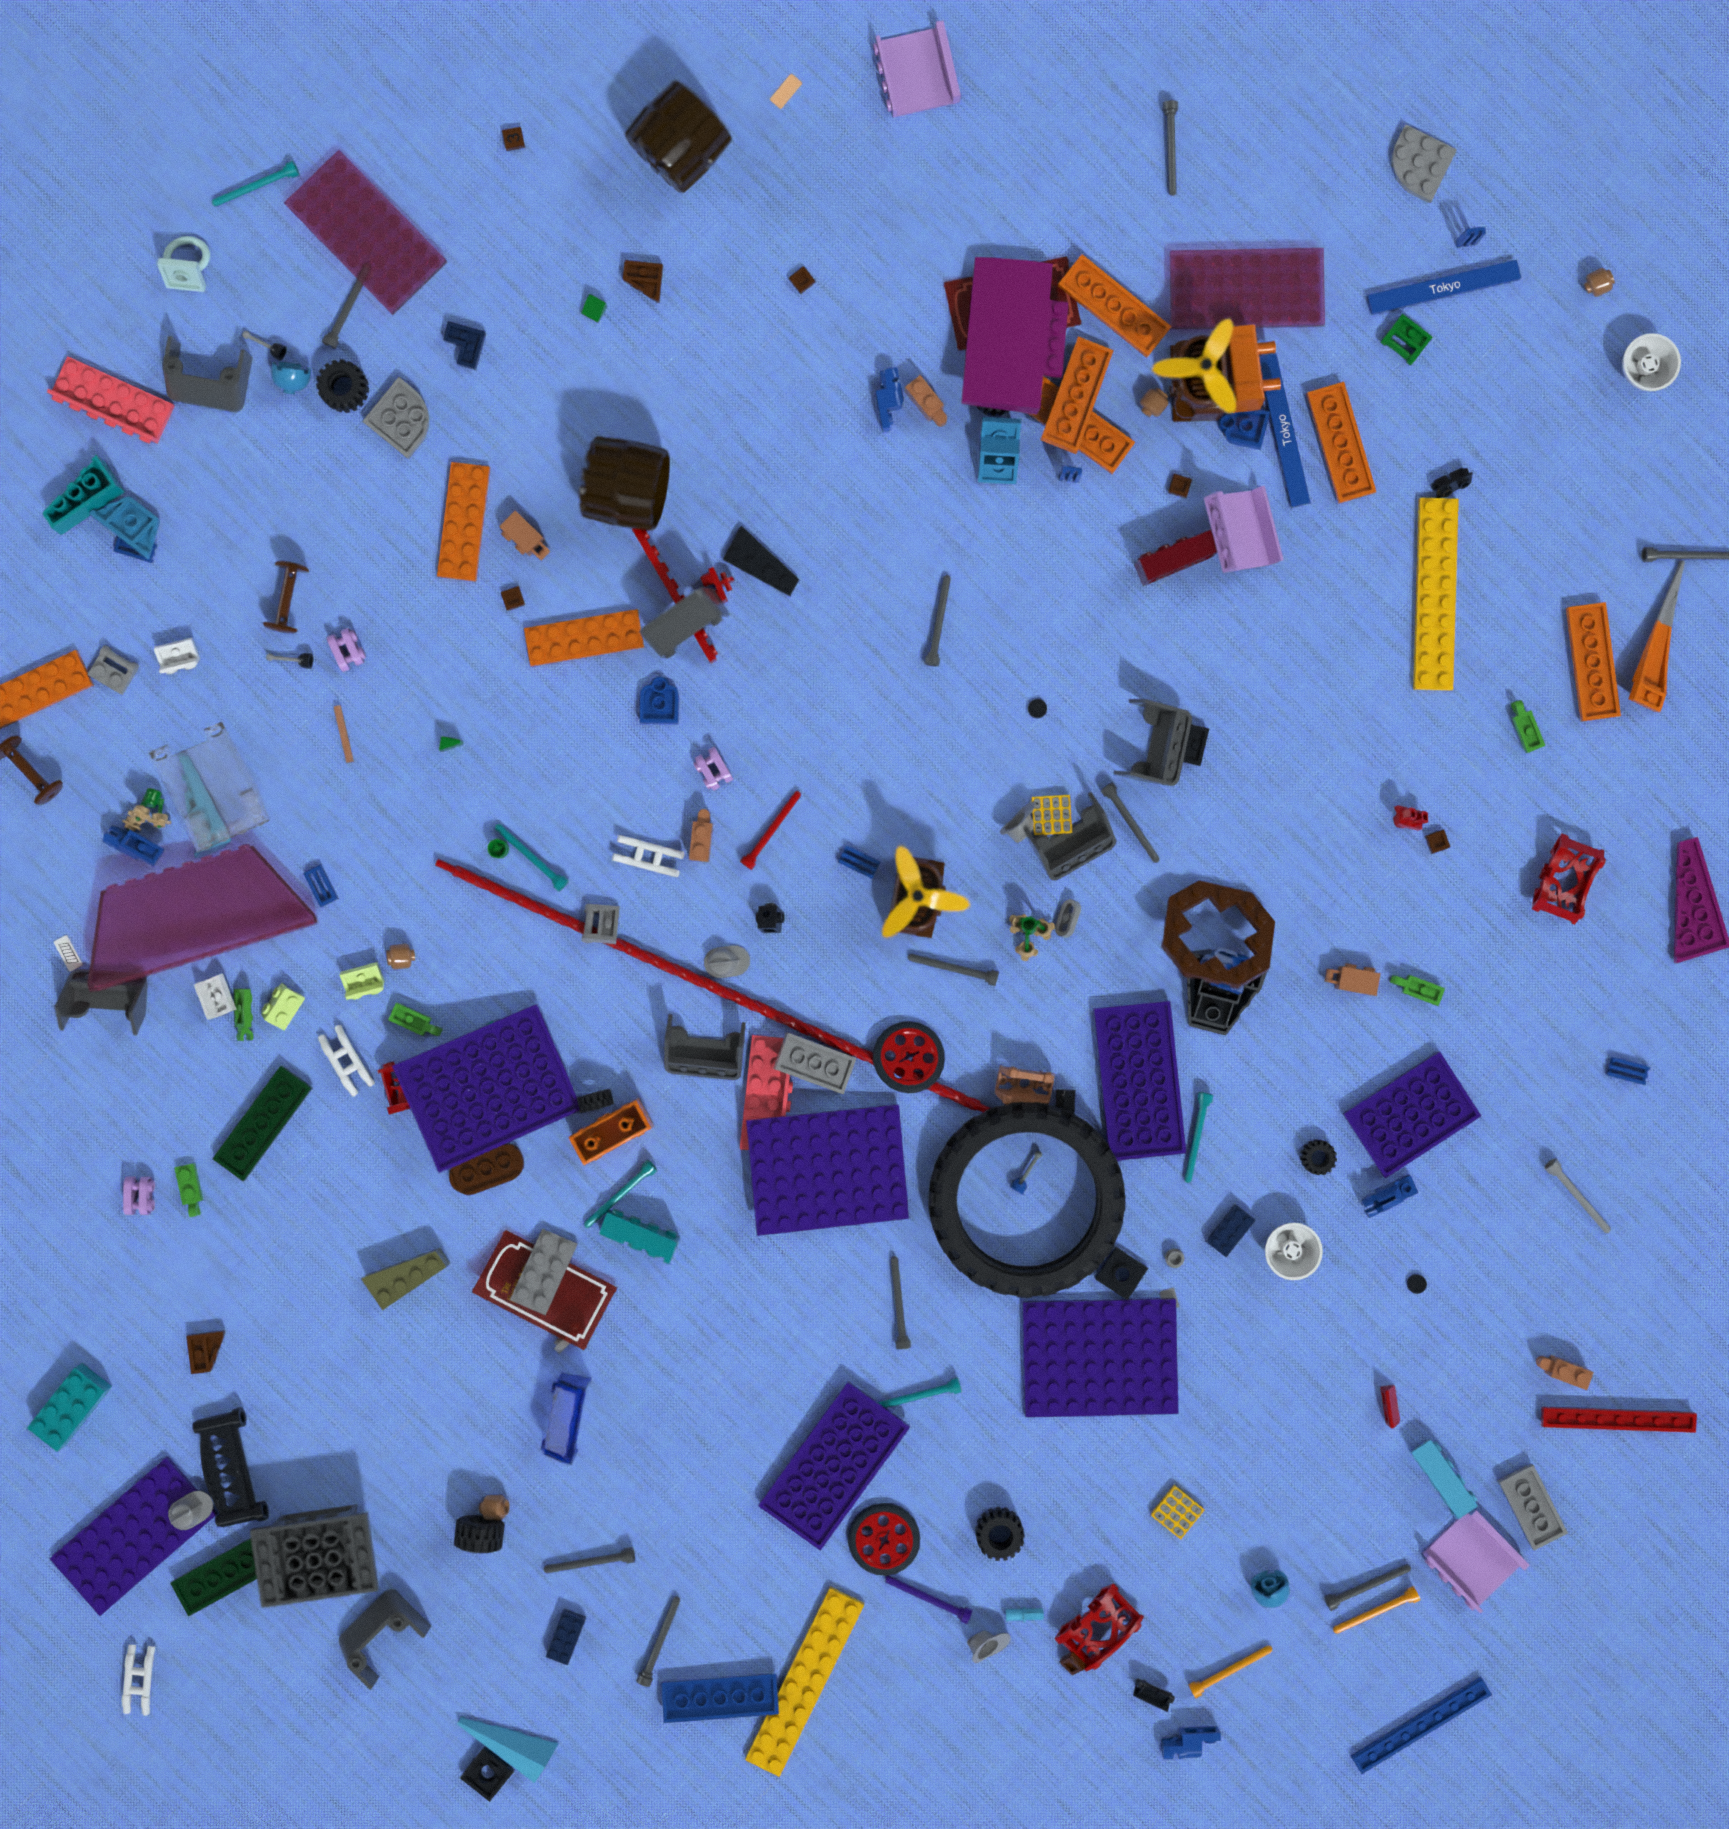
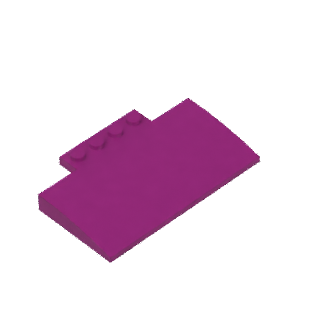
M975 257L961 404L1038 414L1041 405L1043 376L1061 378L1063 373L1068 302L1050 300L1053 264L1018 259Z

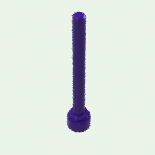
M889 1575L886 1576L885 1583L957 1615V1618L960 1619L959 1621L964 1624L969 1622L972 1609L968 1607L958 1608Z

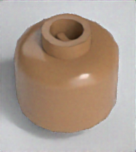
M1599 268L1586 276L1587 282L1584 283V287L1588 294L1592 293L1593 296L1599 297L1612 290L1615 280L1609 269Z
M1159 388L1149 389L1140 400V405L1143 407L1141 411L1149 418L1151 415L1155 417L1160 416L1169 404L1168 396Z
M406 943L391 945L389 950H386L388 966L391 965L394 970L410 968L411 961H415L414 949L410 950L409 945Z
M487 1495L479 1505V1511L485 1520H503L508 1515L510 1508L509 1501L503 1495Z

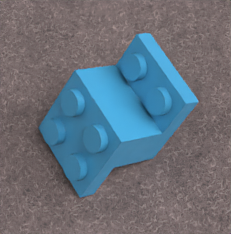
M982 418L978 482L1016 484L1020 456L1021 419Z

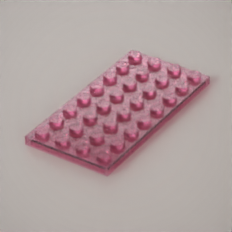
M340 150L327 160L284 202L290 211L392 315L447 263V260Z
M1324 248L1170 250L1171 329H1213L1226 319L1232 321L1233 327L1255 325V328L1324 327L1325 325Z

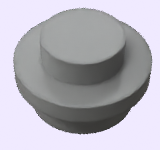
M1170 1249L1165 1255V1261L1168 1266L1178 1268L1184 1263V1254L1179 1249Z

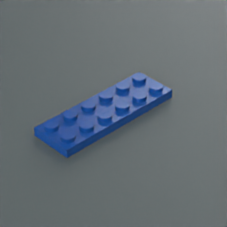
M777 1673L662 1682L663 1723L779 1714Z

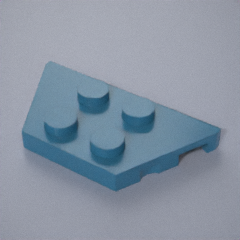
M127 496L118 502L107 504L106 508L96 512L95 510L89 512L92 518L146 559L150 558L160 520L130 496Z

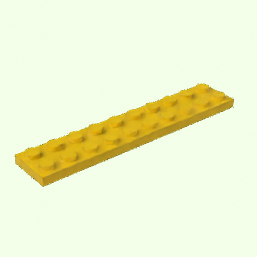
M1419 498L1413 690H1453L1459 499Z
M831 1586L829 1587L779 1688V1714L766 1715L745 1757L746 1761L780 1777L864 1607L863 1602Z

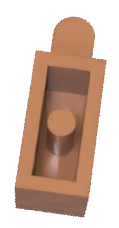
M919 375L905 386V393L928 422L933 420L937 426L943 427L947 422V415L943 411L944 404L922 376Z
M516 510L499 526L503 530L501 535L507 541L512 539L517 544L515 548L522 555L526 553L530 557L534 554L542 561L551 552L543 544L545 539ZM541 546L542 550L537 553L536 549Z
M706 809L699 811L697 822L693 821L689 860L710 862L714 824L710 823V812Z
M1345 963V967L1339 966L1338 970L1326 969L1324 982L1334 983L1335 989L1377 996L1381 973H1376L1375 968L1364 967L1363 970L1356 969L1357 965ZM1334 973H1337L1336 981L1333 980Z
M1550 1355V1358L1539 1356L1536 1359L1537 1366L1545 1370L1544 1373L1550 1377L1588 1390L1594 1373L1588 1368Z

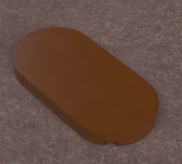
M506 1143L452 1167L449 1173L450 1184L457 1192L473 1195L512 1181L521 1174L524 1168L523 1154L515 1145Z

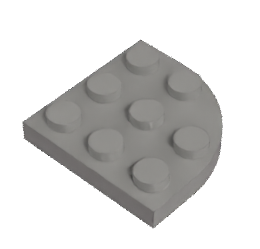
M1405 124L1393 148L1391 158L1392 167L1397 177L1396 180L1408 193L1431 203L1457 149Z
M398 377L362 422L409 459L427 435L429 413L424 400L418 392Z

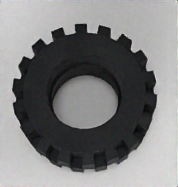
M342 359L339 362L333 360L331 365L325 364L326 368L324 370L321 368L319 371L321 376L316 378L319 382L316 384L319 396L330 408L335 409L337 412H342L343 410L345 413H349L350 409L353 411L358 410L356 406L359 405L361 407L363 405L362 400H367L368 396L366 393H369V388L367 387L369 383L364 373L352 362H346ZM342 377L351 378L352 387L350 391L345 395H335L333 392L335 382Z
M996 1507L994 1511L992 1508L988 1509L989 1513L986 1514L984 1512L982 1514V1518L978 1519V1525L975 1528L978 1547L981 1548V1552L984 1555L987 1554L988 1558L992 1559L994 1557L995 1561H1000V1558L1006 1561L1009 1556L1011 1558L1015 1557V1552L1019 1553L1021 1551L1020 1546H1023V1538H1025L1020 1518L1016 1517L1013 1511L1009 1512L1008 1508L1001 1510L1000 1507ZM998 1525H1004L1011 1530L1010 1537L1001 1543L994 1542L989 1538L991 1529Z
M483 1515L460 1517L456 1520L454 1546L471 1553L499 1551L503 1545L505 1524L502 1520H485Z

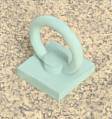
M184 236L173 240L165 248L163 258H158L157 262L166 288L205 292L206 284L201 271L208 265L210 260L208 246L202 240L191 236ZM185 244L195 245L202 251V258L199 263L171 259V255L177 247Z

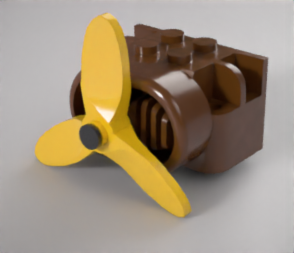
M1230 319L1222 321L1212 332L1211 336L1198 335L1189 340H1182L1175 345H1170L1171 359L1163 360L1153 365V373L1158 376L1171 378L1169 398L1172 397L1173 422L1219 421L1224 412L1233 413L1235 411L1236 400L1226 376L1225 349L1233 329Z
M899 846L895 854L897 864L890 913L883 925L882 936L889 938L897 933L932 938L936 918L941 916L942 911H963L970 907V903L961 895L945 891L946 886L943 885L945 863L913 857L905 847Z

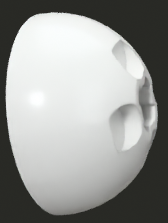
M1654 333L1639 336L1632 341L1622 359V369L1627 381L1635 388L1648 392L1658 391L1669 386L1677 378L1681 367V357L1676 345L1669 338Z
M1286 1223L1277 1227L1266 1241L1265 1257L1269 1267L1275 1274L1287 1280H1301L1310 1276L1316 1271L1322 1259L1323 1249L1318 1235L1311 1228L1300 1223Z

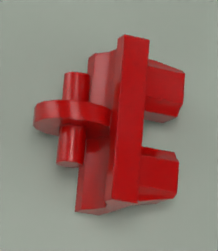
M714 567L708 569L709 572L700 577L704 587L715 584L717 589L715 592L722 603L728 602L722 587L725 586L727 592L733 590L730 583L735 581L734 578H727L726 573L723 572L720 574L722 581H719Z
M1400 805L1394 807L1396 815L1393 817L1394 825L1398 828H1409L1419 831L1422 830V824L1428 823V812L1419 811L1415 810V808H1407Z

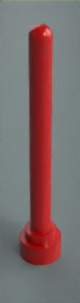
M799 791L793 793L751 853H747L739 861L750 870L756 865V857L801 797Z

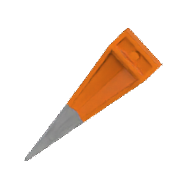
M1680 560L1632 679L1634 684L1629 700L1654 712H1661L1667 692L1671 631L1685 565L1684 560Z

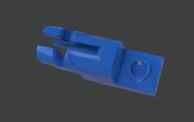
M888 368L880 371L881 390H876L875 396L882 432L890 431V425H893L892 414H888V412L900 410L903 406L904 397L901 383H895V381L899 380L898 368Z
M114 825L109 827L111 835L105 833L102 840L103 843L114 847L119 852L137 861L140 859L153 867L164 853L162 847L131 830L127 832Z
M1407 1175L1374 1190L1375 1193L1366 1196L1360 1202L1364 1207L1373 1204L1372 1207L1364 1210L1367 1217L1371 1218L1404 1202V1199L1419 1192L1411 1175Z
M1218 1726L1180 1727V1738L1175 1736L1161 1739L1163 1759H1173L1175 1753H1177L1179 1759L1201 1757L1202 1741L1209 1744L1221 1741V1732Z

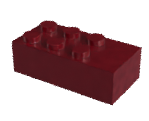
M1210 529L1189 539L1185 536L1176 540V543L1172 546L1166 544L1159 547L1153 554L1149 551L1140 555L1134 566L1142 585L1146 586L1214 557L1218 552L1212 531Z

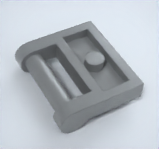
M104 645L87 675L123 695L135 676L139 665L135 662L131 663L111 651L110 647ZM107 657L128 669L127 673L124 674L105 662Z
M586 904L584 910L586 913L585 928L581 941L584 943L616 944L620 906ZM595 913H599L597 934L592 933Z

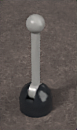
M248 331L242 333L245 339L249 338L269 348L270 354L275 359L280 361L286 355V346L279 343L271 346L250 335Z
M271 653L266 655L268 661L273 659L298 662L300 667L311 669L313 666L312 653H302L298 658L273 656Z

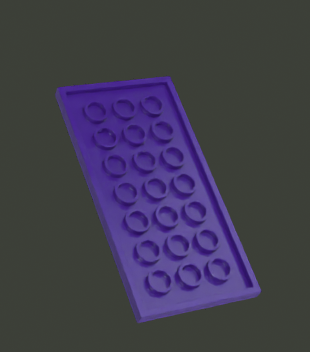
M1171 1001L1094 1008L1107 1143L1117 1161L1186 1154Z
M847 1381L758 1506L821 1551L907 1433L910 1425Z
M167 1456L49 1559L94 1611L101 1616L218 1513L213 1508L209 1517L187 1530H179L170 1523L168 1515L171 1505L187 1494L198 1490Z

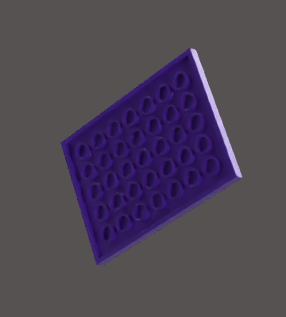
M537 1004L392 1066L438 1173L580 1111L575 1091Z
M899 1104L746 1120L757 1236L909 1219Z
M1176 1298L1022 1301L1026 1418L1179 1414Z

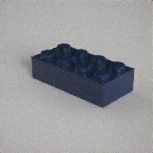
M1234 1204L1206 1242L1223 1256L1227 1257L1256 1220Z
M567 1609L563 1610L546 1654L547 1658L565 1665L569 1664L586 1620L585 1616Z

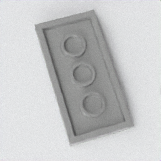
M786 1032L773 1069L844 1094L857 1058Z
M542 1229L510 1301L546 1316L578 1244Z
M1532 1463L1497 1480L1534 1551L1568 1534Z

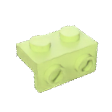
M377 962L340 972L339 976L346 991V1000H356L368 994L375 995L384 989L385 981Z
M281 983L279 987L277 986L273 990L270 1001L263 1006L261 1016L265 1021L285 1031L305 1000V997Z

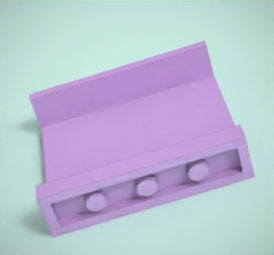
M943 20L936 22L935 28L886 40H881L880 35L876 36V43L873 44L874 54L879 56L880 62H877L878 71L884 77L882 88L883 92L888 94V100H886L887 110L892 112L893 118L960 102L961 94Z
M1265 486L1251 491L1223 494V491L1204 497L1223 573L1269 566L1284 560Z
M1476 1509L1455 1520L1422 1553L1427 1558L1424 1560L1432 1570L1436 1567L1440 1571L1437 1575L1445 1583L1449 1581L1453 1585L1451 1589L1459 1597L1463 1595L1467 1599L1464 1603L1472 1611L1476 1609L1479 1613L1483 1612L1479 1606L1519 1567L1525 1571L1530 1566Z

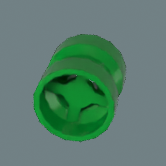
M494 839L488 844L487 850L493 858L501 859L508 855L509 845L504 840Z

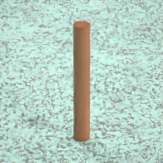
M341 705L334 706L346 763L354 762L342 708Z

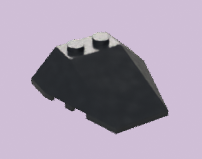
M1213 950L1192 951V953L1200 962L1203 956L1211 955ZM1267 972L1244 985L1243 993L1241 994L1213 986L1201 978L1187 977L1189 1026L1226 1036L1240 1018L1244 1009L1250 1005L1251 1000L1262 989Z

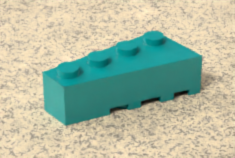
M97 455L91 459L92 462L87 467H84L79 472L80 475L75 481H71L66 486L67 489L64 493L58 495L42 513L50 527L60 535H63L88 518L90 511H98L125 492L106 462Z
M617 1209L607 1212L599 1232L600 1235L624 1244L626 1241L630 1248L639 1251L644 1249L648 1256L653 1258L663 1257V1262L670 1264L680 1240L677 1232L669 1229L663 1231L659 1229L660 1226L650 1222L647 1225L641 1222L642 1219L635 1216L626 1217L622 1211Z

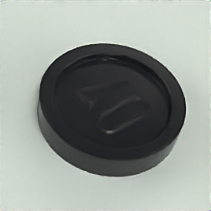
M1035 699L1028 705V713L1033 718H1042L1047 712V705L1043 700Z
M1414 1274L1408 1278L1407 1287L1412 1293L1419 1294L1426 1289L1427 1282L1423 1276Z

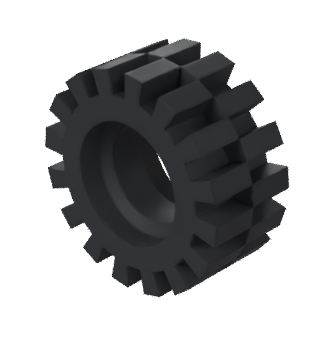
M610 1089L577 1097L580 1113L614 1104Z
M1316 1139L1309 1141L1307 1145L1303 1146L1304 1149L1300 1152L1302 1154L1300 1160H1302L1301 1164L1307 1171L1315 1175H1326L1327 1172L1330 1173L1332 1171V1167L1335 1168L1336 1165L1334 1163L1337 1162V1153L1329 1143ZM1316 1150H1322L1325 1153V1161L1320 1165L1314 1164L1311 1159L1313 1152Z

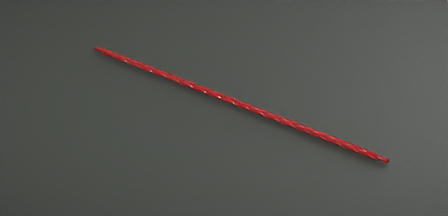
M440 859L436 861L435 866L452 873V876L461 878L472 885L488 890L501 898L514 902L523 908L541 914L554 922L584 934L585 923L574 917L560 913L545 904L531 900L525 895L505 888L485 877L478 876L458 865L454 866ZM592 926V933L597 934L598 928ZM617 938L616 944L603 943L874 1065L873 1052L859 1048L840 1037L833 1036L791 1015L777 1011L769 1005L751 999L731 988L722 986L709 978L695 974L678 964L668 962L656 954L642 950L620 938ZM896 1068L894 1074L902 1078L904 1071L901 1068ZM913 1072V1077L915 1079H921L923 1077L922 1074ZM937 1081L927 1088V1090L949 1098L971 1110L985 1112V1110L991 1109L981 1104V1101L968 1097Z

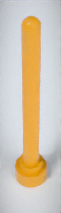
M1409 1587L1404 1592V1595L1334 1626L1333 1631L1338 1634L1406 1602L1416 1603L1421 1599L1415 1587Z
M1267 1645L1202 1682L1193 1681L1188 1686L1196 1699L1202 1696L1201 1693L1205 1692L1204 1689L1268 1655L1273 1649L1270 1645Z

